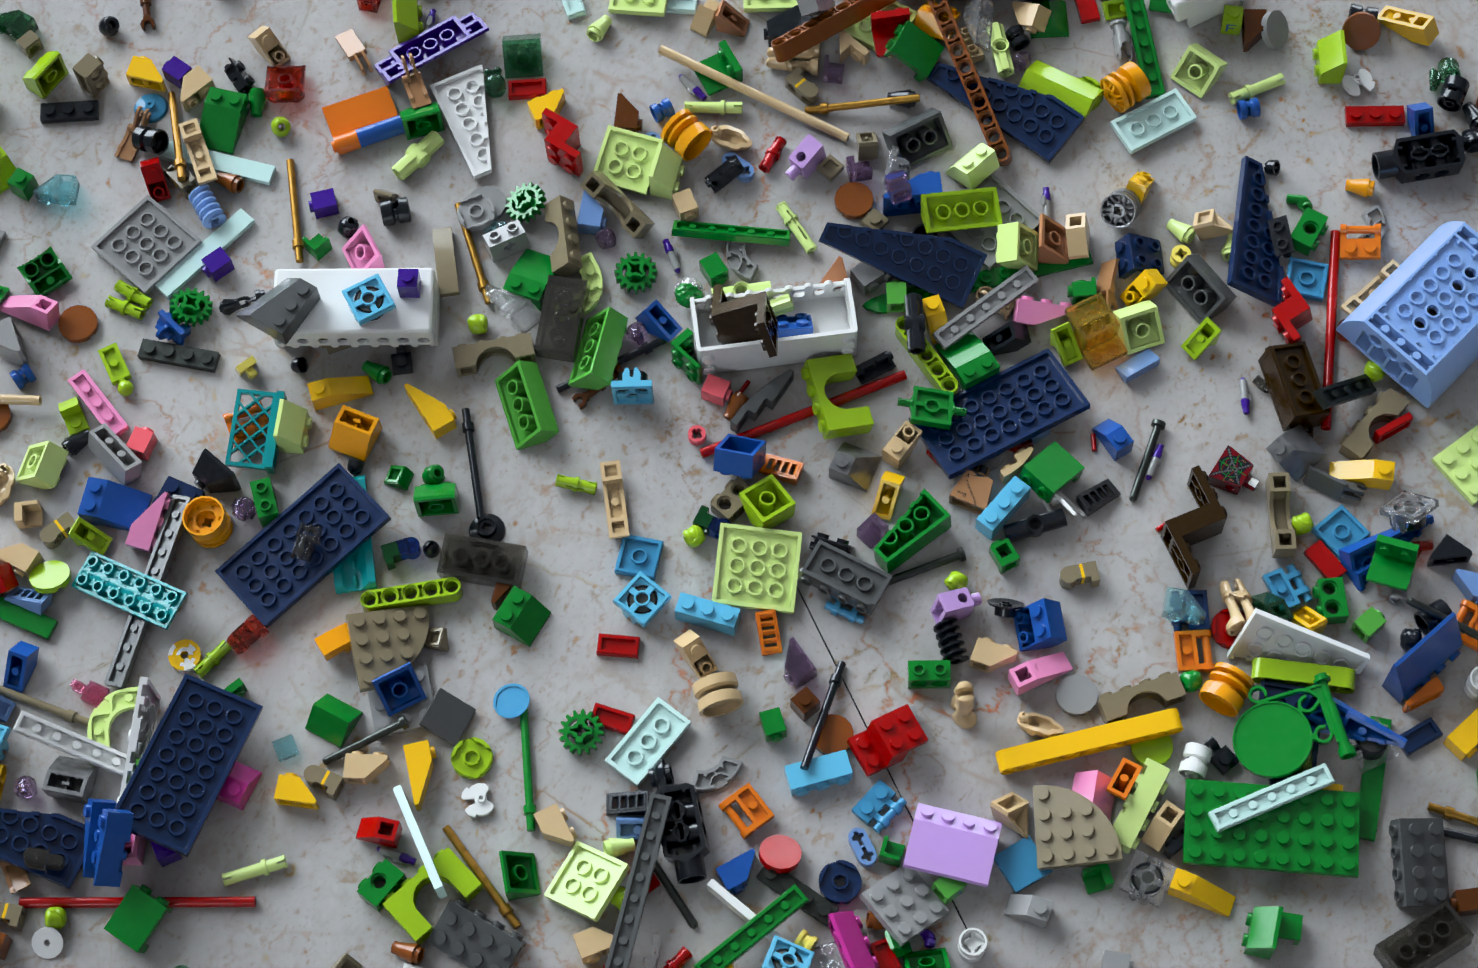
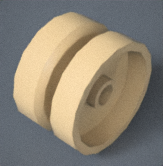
M728 671L717 672L694 682L692 690L694 697L699 700L697 707L700 716L711 718L726 715L744 704L742 693L737 689L739 683L735 673Z

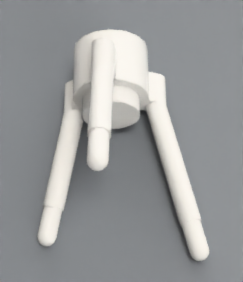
M1061 490L1054 495L1050 503L1042 500L1048 512L1052 511L1050 504L1056 506L1061 503L1073 516H1077L1076 512L1083 517L1085 516V513L1068 499Z

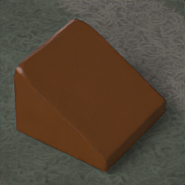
M495 584L491 599L494 610H497L512 590L510 585Z

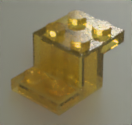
M1097 293L1065 309V314L1074 327L1073 333L1081 354L1092 371L1127 355L1128 351L1118 336L1120 323L1101 293Z

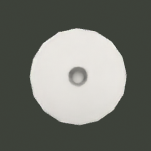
M52 927L40 928L32 937L34 952L45 959L56 957L63 949L62 935Z

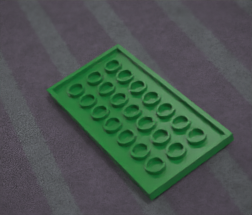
M1186 779L1183 864L1358 878L1360 792L1320 789L1217 833L1208 815L1209 811L1271 785Z

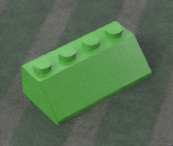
M608 307L586 320L568 383L570 387L600 390L611 384L614 368L618 363V354L623 345V336L627 331L628 318Z
M518 360L494 380L516 450L547 442L559 432L536 362Z

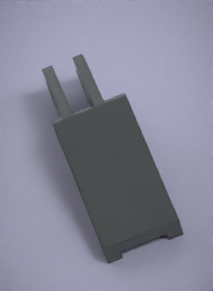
M1309 465L1308 472L1303 479V484L1337 500H1341L1343 496L1361 501L1362 498L1357 495L1364 496V491L1361 489H1367L1363 483L1347 482L1344 479L1335 478Z

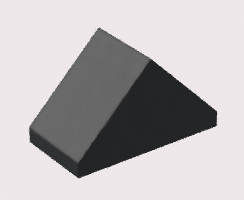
M1446 534L1430 555L1427 567L1469 562L1472 551Z

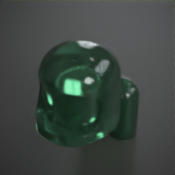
M1444 57L1438 62L1437 70L1432 68L1429 71V89L1431 91H1436L1440 83L1445 82L1447 76H1461L1459 63L1455 58Z
M500 67L484 70V75L487 77L484 87L491 98H500L506 91V82L501 76L502 70Z

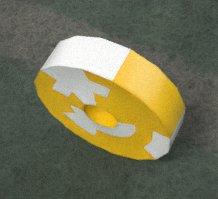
M188 639L179 640L174 643L168 653L171 666L181 673L194 671L193 669L203 658L198 644ZM184 654H189L187 658H182Z

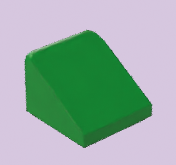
M391 465L384 484L408 490L414 473L406 466Z
M885 931L884 934L889 947L896 957L900 958L912 952L909 942L900 947L889 932Z

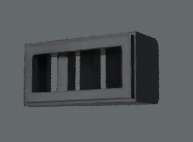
M1106 479L1076 496L1075 502L1088 517L1119 497L1121 493L1109 479ZM1108 486L1113 493L1110 495L1104 487ZM1101 490L1106 497L1103 498L1098 491ZM1093 494H1095L1096 497L1099 499L1098 502L1092 496ZM1087 498L1091 500V502L1093 503L1092 505H1090L1089 502L1086 500Z
M649 791L606 793V815H645L649 802ZM613 799H617V809H612ZM621 799H625V808H621ZM629 799H633V807L629 808ZM638 799H642V807H638Z

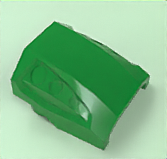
M51 246L42 254H38L36 258L30 259L29 262L17 267L35 295L47 296L73 279Z

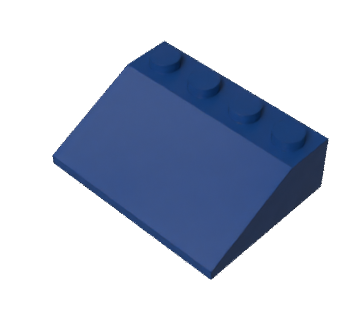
M1454 612L1393 664L1382 687L1399 704L1413 696L1419 686L1423 687L1430 681V677L1434 673L1440 674L1446 668L1445 663L1448 660L1453 662L1461 654L1459 650L1463 643Z

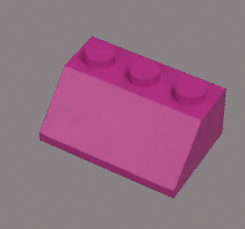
M236 761L217 800L243 811L262 772Z
M853 911L828 914V926L845 968H879L875 955L871 956L868 950L871 948L868 937L863 936L860 929L863 926L859 916L855 917Z

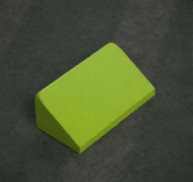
M1123 0L1101 2L1105 21L1127 17Z

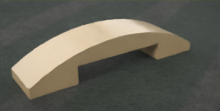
M197 118L178 124L199 186L218 180Z
M1392 259L1356 295L1353 294L1342 304L1340 309L1349 316L1400 264Z
M620 460L600 462L609 539L630 537Z

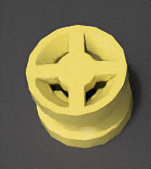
M1185 245L1175 246L1171 252L1170 264L1177 268L1187 255H1191L1190 249Z
M803 929L794 944L813 951L819 938L810 936L808 931Z

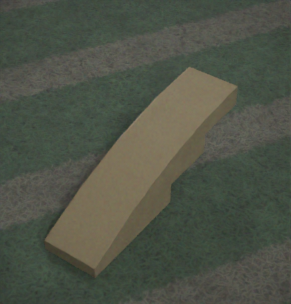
M452 228L432 229L440 298L460 295Z

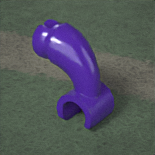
M926 929L919 934L923 938L926 948L935 947L936 938L932 931Z

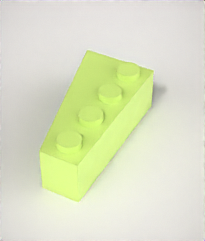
M1149 758L1146 759L1142 772L1138 775L1132 792L1129 793L1122 807L1123 809L1113 825L1120 839L1122 850L1127 854L1130 853L1131 849L1136 850L1141 840L1138 837L1140 831H1146L1151 821L1147 818L1150 812L1155 813L1160 803L1157 801L1159 794L1164 795L1169 786L1166 780L1170 769Z

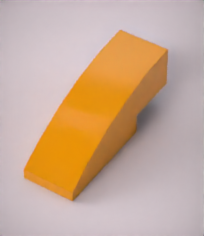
M347 623L339 625L314 639L326 661L343 651L347 653L352 650Z

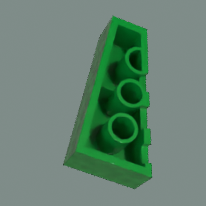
M924 488L917 500L911 503L907 512L896 521L897 524L893 529L889 530L874 548L875 561L885 572L891 573L951 528V515Z

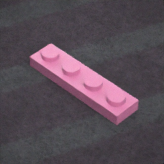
M84 369L67 380L101 425L106 423L117 436L130 429Z

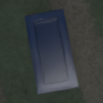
M1432 717L1400 734L1408 739L1404 748L1401 749L1408 757L1442 737L1443 733Z

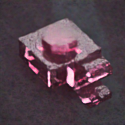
M73 679L70 684L73 691L82 694L80 699L83 702L94 707H98L110 692L109 688L91 680L88 685L76 679Z

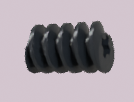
M957 618L942 620L933 627L934 632L937 633L936 640L939 641L938 647L941 649L942 660H950V665L960 664L969 660V656H962V654L967 652V649L960 648L965 644L963 640H958L962 637V633H956L960 626L953 625L958 621Z

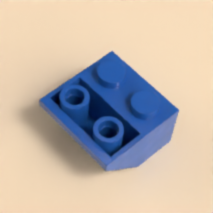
M797 313L795 316L784 314L776 316L779 324L778 338L814 334L811 315Z
M1042 598L1015 611V617L1013 618L1021 652L1052 648L1067 641L1059 601Z

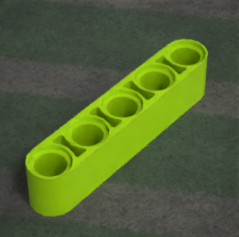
M901 316L895 322V335L908 352L907 333H905V330L900 329V327L904 326V316ZM925 338V352L917 355L909 353V355L934 389L948 391L944 388L952 387L953 390L950 392H954V395L958 394L957 379ZM926 356V357H930L931 359H930V360H924V359H922V358ZM941 372L942 375H934L933 373Z
M448 577L368 590L361 595L360 602L364 612L426 604L432 606L460 600L463 590L457 578ZM451 587H457V590L454 592L448 591ZM431 590L437 591L435 595H427ZM409 594H417L413 599L407 598ZM389 597H396L393 602H387ZM375 600L373 605H366L368 601Z
M1258 657L1252 659L1251 678L1254 683L1259 684L1261 680L1309 687L1314 685L1315 675L1326 672L1331 678V681L1328 682L1331 692L1351 694L1355 692L1356 671L1346 667Z

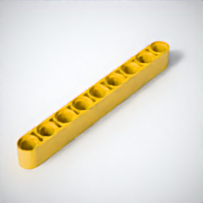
M1171 708L1004 748L995 752V757L1000 774L1007 775L1177 734L1183 731L1184 728L1178 709Z

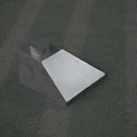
M1301 425L1281 434L1266 447V450L1286 472H1289V475L1296 482L1308 472L1309 465L1314 467L1327 456Z
M844 442L836 451L829 466V478L866 492L882 456Z

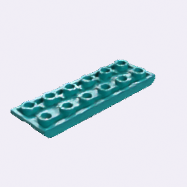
M365 475L353 477L367 492ZM372 537L333 570L336 594L377 589Z
M92 550L71 587L165 630H168L178 609L188 595L187 592Z

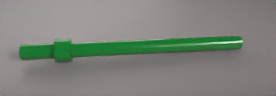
M526 709L520 715L525 791L523 810L526 816L527 831L533 832L535 831V818L533 814L536 813V805L533 799L528 709Z

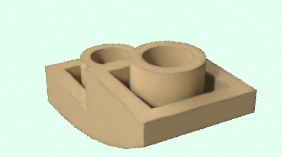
M973 26L960 28L973 63L983 61L984 53L978 43V36Z
M1032 446L1027 449H1019L1013 457V464L1009 463L1001 468L999 479L1003 485L1014 476L1019 475L1023 466L1032 459L1034 450Z

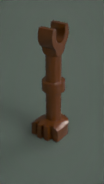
M140 0V6L143 8V19L140 25L143 31H146L145 26L147 24H151L153 30L156 29V24L151 18V0Z
M619 363L614 368L613 381L618 378V374L621 371H624ZM589 389L586 392L573 395L572 400L574 403L579 399L583 400L578 405L579 409L582 410L586 408L590 398L600 390Z

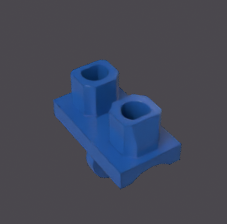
M163 309L158 311L159 319L155 326L158 330L156 337L159 340L166 338L169 341L172 339L177 345H184V339L191 334V326L188 324L185 327V323L178 325L177 318L172 319V313H166Z

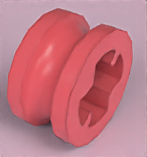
M700 425L692 426L688 431L689 442L695 446L702 445L706 441L705 429ZM696 432L697 434L698 432H700L701 438L698 439L697 437V439H695L693 433Z

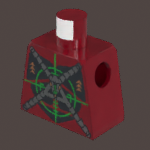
M1229 445L1208 476L1209 485L1235 495L1239 494L1243 486L1254 492L1260 481L1250 476L1254 465Z

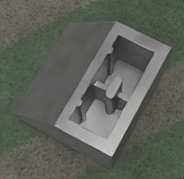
M59 755L47 770L42 790L49 797L87 804L100 767L80 759Z

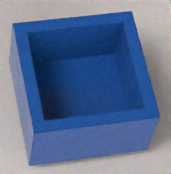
M727 434L715 447L713 471L720 472L722 475H737L742 479L753 478L765 464L767 441Z

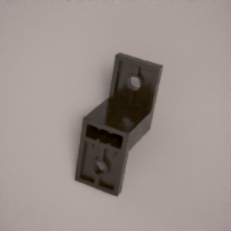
M722 284L715 285L713 287V294H711L712 304H710L711 314L709 319L711 325L716 327L718 342H722V345L761 340L762 349L767 351L769 358L777 356L779 324L766 291L728 301Z
M1199 465L1191 469L1187 486L1199 508L1165 521L1161 533V539L1187 589L1196 586L1201 571L1198 560H1194L1191 555L1192 550L1190 546L1221 534L1227 519L1226 509L1224 506H1220L1216 490L1214 488L1211 489L1208 483V475L1205 471L1201 470Z

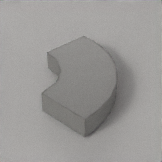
M1376 204L1363 212L1361 218L1365 226L1381 224L1382 243L1385 235L1386 220L1381 207ZM1375 233L1362 234L1359 238H1375Z
M727 241L726 256L731 270L741 280L751 284L758 270V264L752 262L747 256V243Z
M722 756L720 762L713 768L696 770L692 785H694L698 793H709L722 789L736 778L742 768L743 761Z

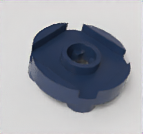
M838 860L825 865L819 875L820 893L830 902L849 904L860 893L862 886L861 876L856 866L852 863ZM840 877H843L846 885L837 887V883L834 880H839Z

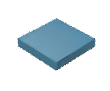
M1290 257L1286 277L1288 276L1304 299L1322 302L1329 264Z
M1340 505L1311 531L1339 560L1338 549L1366 539L1371 534L1343 505Z
M634 535L622 538L614 570L615 574L635 577L641 571L652 581H655L664 541Z
M1029 835L1028 840L1023 838L994 857V862L1015 894L1053 871L1052 869L1041 871L1037 869L1036 845Z

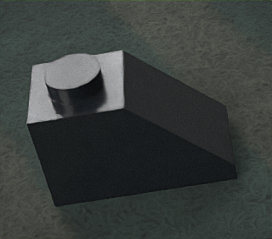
M1015 321L1006 323L982 338L983 344L991 351L993 356L1018 351L1031 343L1027 325Z

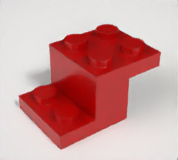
M545 108L542 112L544 131L547 135L544 142L548 161L553 165L561 166L567 173L580 177L584 171L581 152L578 151V148L581 146L578 126L550 109Z
M1287 276L1281 280L1282 288L1280 290L1283 293L1284 302L1271 309L1273 326L1279 334L1282 332L1286 344L1302 342L1297 330L1313 320L1310 306Z
M908 704L872 720L865 731L847 740L850 749L867 777L903 761L910 750L928 742L926 734Z

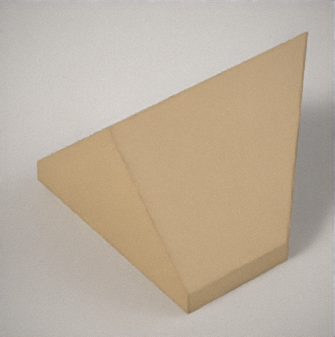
M1215 209L1195 213L1193 228L1200 241L1233 233V227L1219 216Z
M1010 792L992 801L990 808L993 818L1028 840V806L1030 802L1014 792Z

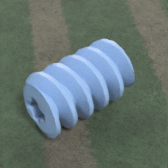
M204 184L191 191L188 199L200 221H202L203 226L212 229L221 226L227 217L223 214V209L220 208V204L217 202L216 197L213 196V192L210 191L209 185Z

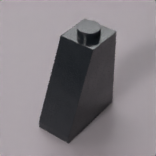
M796 5L766 21V28L763 29L764 40H768V46L772 47L771 42L774 39L811 20L812 16L802 17L799 6Z

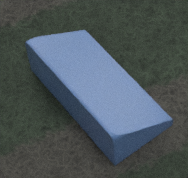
M1146 349L1119 364L1114 369L1126 384L1158 366L1160 358L1150 349Z
M645 815L617 816L616 837L639 840Z

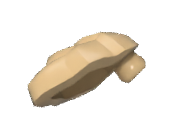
M715 125L710 128L712 131L711 140L721 148H727L736 152L748 150L752 146L751 139L740 129L729 125Z
M6 463L0 464L1 507L6 500L10 499L12 488L15 486V473L12 467Z
M1021 712L1018 715V726L1022 731L1031 736L1037 735L1043 738H1050L1062 735L1064 732V728L1048 716L1034 712Z

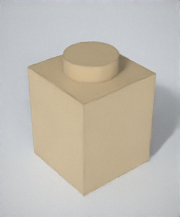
M690 188L671 194L672 204L680 221H692L699 217L698 205Z

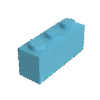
M1014 476L978 516L975 529L992 540L1002 529L1003 525L1010 520L1029 498L1031 487Z
M683 592L680 593L674 610L676 620L735 636L741 619L739 608Z
M846 749L812 758L807 771L800 768L802 761L784 766V773L791 796H804L811 790L817 789V791L828 789L830 785H844L853 779V772Z

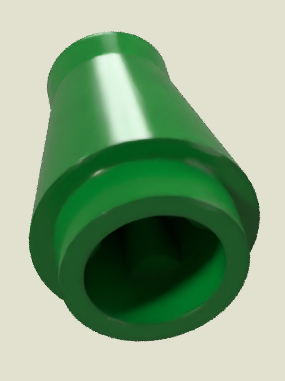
M251 88L248 93L251 116L260 118L262 117L268 95L263 88Z
M366 360L362 365V371L366 372L378 384H387L392 377V371L388 366Z

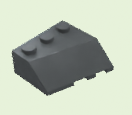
M287 278L236 316L286 345L321 297L317 287L301 278Z

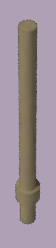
M0 685L1 695L60 716L67 722H76L88 727L89 718L79 715L77 711L65 710Z

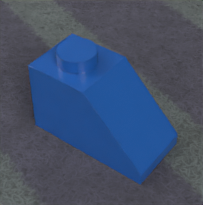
M1426 102L1407 105V122L1411 136L1434 133L1433 107Z
M657 299L635 317L647 333L668 342L683 329Z
M1107 419L1092 428V431L1114 461L1132 451L1134 441L1122 425Z
M20 641L8 650L4 687L20 693L25 690L37 665L39 647Z
M754 848L716 868V875L721 884L731 894L738 895L748 886L756 859Z

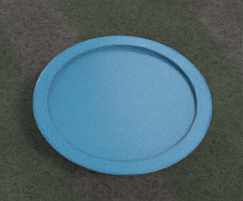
M155 93L142 96L134 106V113L139 106H142L141 110L144 111L147 108L150 109L151 117L149 123L160 121L168 111L167 100Z
M511 683L504 685L496 692L493 699V707L497 714L504 718L518 717L529 706V693L520 684Z

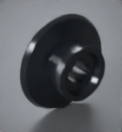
M485 514V517L479 520L476 517L469 527V536L480 547H493L504 538L505 524L498 516ZM484 527H490L489 531L483 530Z
M1007 598L987 600L990 606L995 607L994 615L999 617H1015V610L1021 609L1024 606V603Z

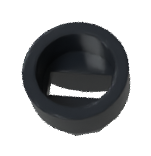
M1268 160L1264 167L1265 173L1277 176L1280 172V162L1278 160Z
M297 357L291 361L290 366L293 372L305 373L308 370L306 358Z
M349 459L347 469L351 474L358 475L362 472L365 463Z
M428 540L424 543L423 552L426 557L434 558L439 554L440 548L437 542Z

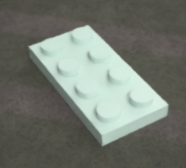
M1175 88L1110 122V127L1131 155L1195 122L1197 116Z
M658 697L608 755L605 763L636 787H639L649 775V769L653 768L654 764L667 754L691 725V721Z

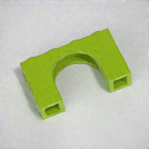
M851 353L808 359L803 368H801L802 379L806 381L807 395L811 397L813 403L812 410L818 419V430L822 433L824 440L869 433L874 425L869 406L851 409L839 408L832 404L825 394L826 385L853 379L857 369Z
M449 847L445 850L441 849L434 855L433 862L441 881L451 885L467 903L484 890L482 883ZM425 865L418 869L417 874L412 879L407 878L397 892L390 893L383 903L385 910L416 944L420 945L429 938L433 931V927L416 908L418 893L424 886L432 883Z

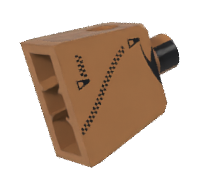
M979 465L976 472L971 470L965 471L951 491L949 503L980 515L988 506L992 492L993 480L987 477L990 469L984 465Z

